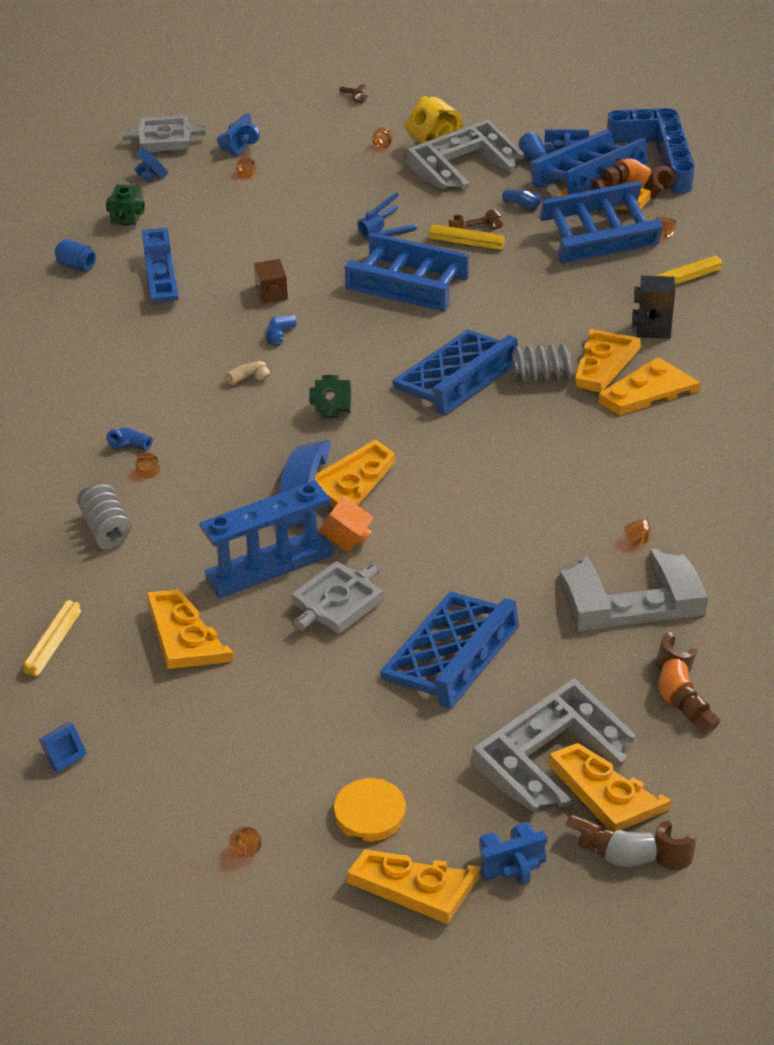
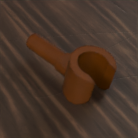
M363 84L357 88L341 86L339 89L340 92L352 94L354 101L357 103H363L368 95L361 94L366 90V86Z
M490 209L484 217L465 221V225L470 227L489 224L492 229H499L503 226V223L498 218L502 216L497 210Z
M456 214L453 216L454 221L448 220L449 227L473 230L464 225L462 215Z

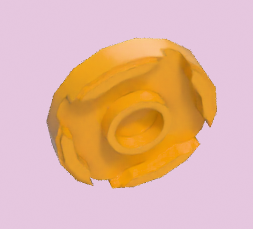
M364 778L355 780L341 789L334 803V817L339 829L351 838L354 835L361 837L362 841L366 842L385 840L394 835L401 828V823L406 816V802L403 793L394 784L383 779Z

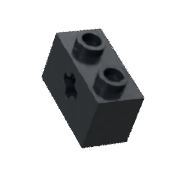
M641 275L640 287H634V303H638V309H633L632 326H637V337L671 339L675 277Z

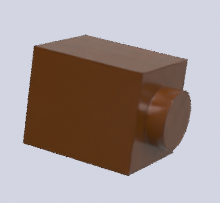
M276 259L254 263L255 285L261 303L288 299L287 277L281 260Z

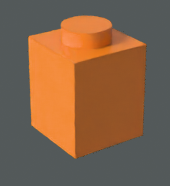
M343 495L318 532L349 553L356 543L362 546L372 531L367 527L374 517Z

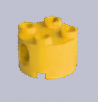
M423 96L417 101L416 107L405 121L404 128L415 142L422 144L463 129L461 119L463 120L458 111L440 98Z

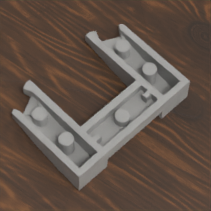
M487 119L408 148L406 165L425 181L441 189L447 187L467 189L469 188V182L448 160L476 150L490 162L510 173L515 169V162L524 158V153Z
M650 549V558L662 587L660 589L606 595L600 578L588 556L580 559L578 565L568 570L564 568L560 570L561 582L578 632L706 616L708 596L698 574L685 555L680 554V556L660 553V550Z
M573 678L473 747L470 764L503 793L532 812H538L539 806L557 803L559 808L570 805L571 799L528 756L564 730H568L589 748L620 768L627 757V754L621 752L625 742L632 743L635 734L582 684Z

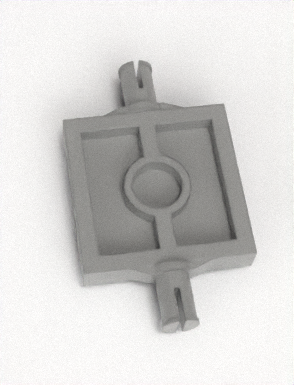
M188 115L140 118V125L137 129L122 130L123 140L138 139L140 150L144 148L149 153L166 150L178 152L189 149V140L192 136L206 135L205 125L191 126L188 121Z
M337 561L291 594L292 604L305 612L294 619L295 627L303 631L314 621H318L337 634H340L384 600L383 590L370 582L371 578L380 573L379 566L371 562L361 571L349 569Z

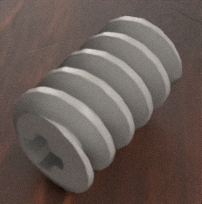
M553 344L548 345L546 352L542 345H538L535 353L530 345L525 347L524 353H522L519 346H515L511 357L513 382H515L517 374H520L523 382H526L528 374H531L535 382L538 380L540 373H543L545 381H549L551 372H554L557 380H560L562 372H566L568 380H571L572 362L570 351H568L565 344L559 345L558 352Z
M101 484L87 487L77 495L78 506L97 545L102 549L111 550L122 544L131 532L132 524L114 488L110 485Z

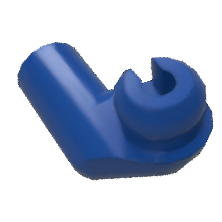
M506 189L502 194L504 202L516 203L528 210H534L541 204V197L537 193Z
M292 314L273 317L265 331L267 342L280 345L283 342L280 337H284L282 330L294 328L297 324L296 317Z
M130 428L112 429L106 436L109 446L115 449L136 446L148 450L153 442L152 437Z

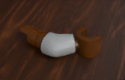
M572 814L565 824L581 832L579 838V845L590 851L597 849V853L604 856L607 863L618 867L631 868L656 860L661 866L675 870L688 867L692 864L694 858L696 837L687 835L683 839L671 838L672 824L670 820L664 821L657 826L655 837L650 832H625L620 829L616 832L610 829L603 831L601 825L575 814Z

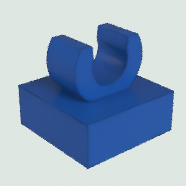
M144 148L136 154L142 162L135 167L134 171L140 177L142 176L146 182L151 181L154 174L163 179L169 173L157 158Z
M66 722L38 739L52 770L57 772L87 754L74 724Z

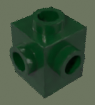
M116 185L111 196L106 200V211L110 212L111 223L136 225L140 215H143L145 211L142 186Z
M322 375V380H315V387H310L309 389L310 405H315L316 412H321L322 417H339V412H351V381L339 380V375ZM328 393L335 394L334 398L330 400L326 399V395Z

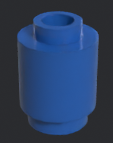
M64 239L55 248L56 260L61 265L79 271H89L95 264L96 253L88 245Z

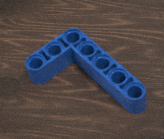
M671 108L614 110L608 113L607 130L612 131L614 143L634 142L641 138L645 139V142L656 141L663 166L670 168L676 174V181L670 189L681 194L691 192L695 164L679 114L676 110Z

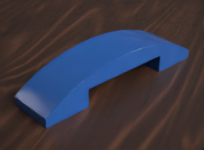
M168 228L141 230L151 302L179 300Z
M329 440L300 445L293 450L284 468L280 493L315 481L318 466L326 464L331 447ZM303 514L287 519L288 527L304 525Z

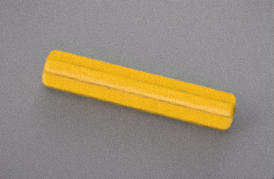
M435 224L430 226L428 232L430 240L502 250L505 245V236L500 234Z
M714 255L654 276L675 277V285L721 270L722 260Z
M67 600L63 603L23 662L22 666L25 674L36 677L41 673L81 613L78 602Z

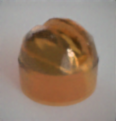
M388 127L378 128L372 136L374 145L381 149L389 147L393 140L392 131Z
M242 157L236 165L237 176L240 178L254 177L257 173L255 161L249 157Z
M657 217L656 219H660L663 225L662 233H665V238L672 236L677 221L671 218Z
M145 452L137 457L135 466L139 477L153 478L160 473V464L156 455Z
M648 520L635 521L624 527L630 543L638 546L641 543L642 545L646 544L650 540L651 528Z
M252 827L236 829L229 838L230 850L239 857L254 856L261 848L259 832ZM241 844L247 849L246 851L243 850Z

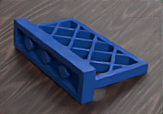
M467 329L393 379V388L435 403L436 411L446 415L511 369V357L514 347L518 346V340L510 335L502 340H498ZM469 340L472 341V342H474V343L464 344V343H466V342L469 341ZM479 351V352H476V353L462 354V353H467V352ZM460 364L456 366L444 367L446 365ZM441 377L438 379L425 380L428 378Z
M450 591L381 669V678L438 696L440 706L452 709L518 629L519 619L516 601L504 598L499 604H494ZM453 604L465 607V609L448 613ZM485 613L490 614L488 618L478 621L474 617ZM470 618V623L453 627L452 622ZM448 625V629L430 632L435 626ZM475 632L469 639L458 640L457 636ZM453 638L454 643L436 647L434 643ZM426 644L431 646V649L413 653V650L418 646ZM458 652L453 659L441 662L440 656ZM436 659L437 663L418 668L417 662ZM410 664L414 668L405 672L396 671L399 667ZM440 673L435 679V683L422 679V677Z

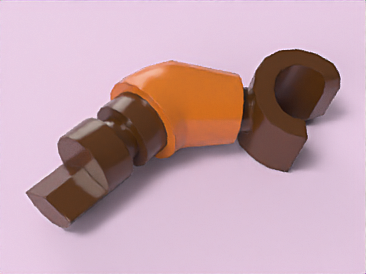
M622 159L617 161L612 167L601 170L599 177L591 179V184L596 190L611 187L618 183L624 184L640 181L644 189L651 191L650 197L655 199L663 189H669L674 184L676 174L665 166H658L651 173L649 167L635 159Z
M667 632L663 635L656 657V666L661 671L657 684L659 693L670 707H676L678 710L683 711V715L702 734H708L719 725L721 720L710 710V705L701 696H697V692L693 689L694 685L689 680L688 672L692 669L697 649L690 648L687 653L677 651L673 648L675 643L673 633Z

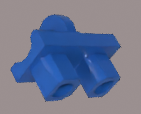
M250 113L243 114L236 122H232L228 126L229 129L224 134H220L217 137V142L222 151L229 150L232 157L238 156L249 144H255L260 139V131L257 125L251 124Z
M545 129L544 147L548 154L589 137V129Z
M525 822L511 829V840L501 843L498 835L494 833L481 836L479 838V852L483 879L486 881L502 875L505 879L515 876L521 885L529 883L531 879L530 871L540 868V863L546 862L545 843H547L548 838L543 830L535 832L529 823Z

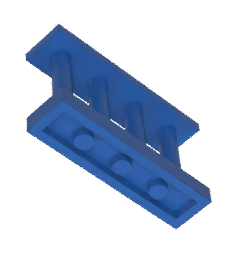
M605 129L530 161L533 186L542 187L555 180H561L567 184L568 195L586 191L593 187L591 179L599 177L601 170L612 167L619 160L635 159L642 164H647L645 139L641 138L625 146H620L613 143L612 131Z
M640 181L552 197L542 201L540 220L554 219L562 236L557 256L561 264L659 244L663 230L660 219L646 221L637 204L642 186ZM627 205L636 224L622 226L613 207ZM603 210L611 229L597 231L589 212ZM578 214L587 234L573 236L564 217Z
M372 232L369 234V257L366 261L358 263L349 260L345 265L346 289L443 312L449 307V283L453 277L466 280L469 278V254ZM379 260L392 262L388 269L375 266ZM404 265L417 268L413 275L400 272ZM428 271L442 274L438 281L424 278Z
M316 480L199 523L200 529L212 546L217 548L218 565L204 571L205 580L219 599L333 556V546L324 535L318 532L319 528H317L316 509L330 504L331 500ZM303 514L305 533L288 538L287 519ZM275 524L276 544L260 549L258 530ZM246 535L247 554L231 560L229 541Z

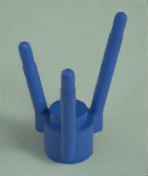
M395 192L376 208L367 212L365 217L357 221L358 230L364 238H369L371 232L388 236L417 229V225L414 224L382 231V228H384L383 218L396 211L398 205H394L380 214L378 213L399 196L398 192Z

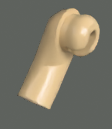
M259 360L240 365L227 372L226 379L232 386L252 375H255L258 381H262L270 375V371L266 367L267 364Z

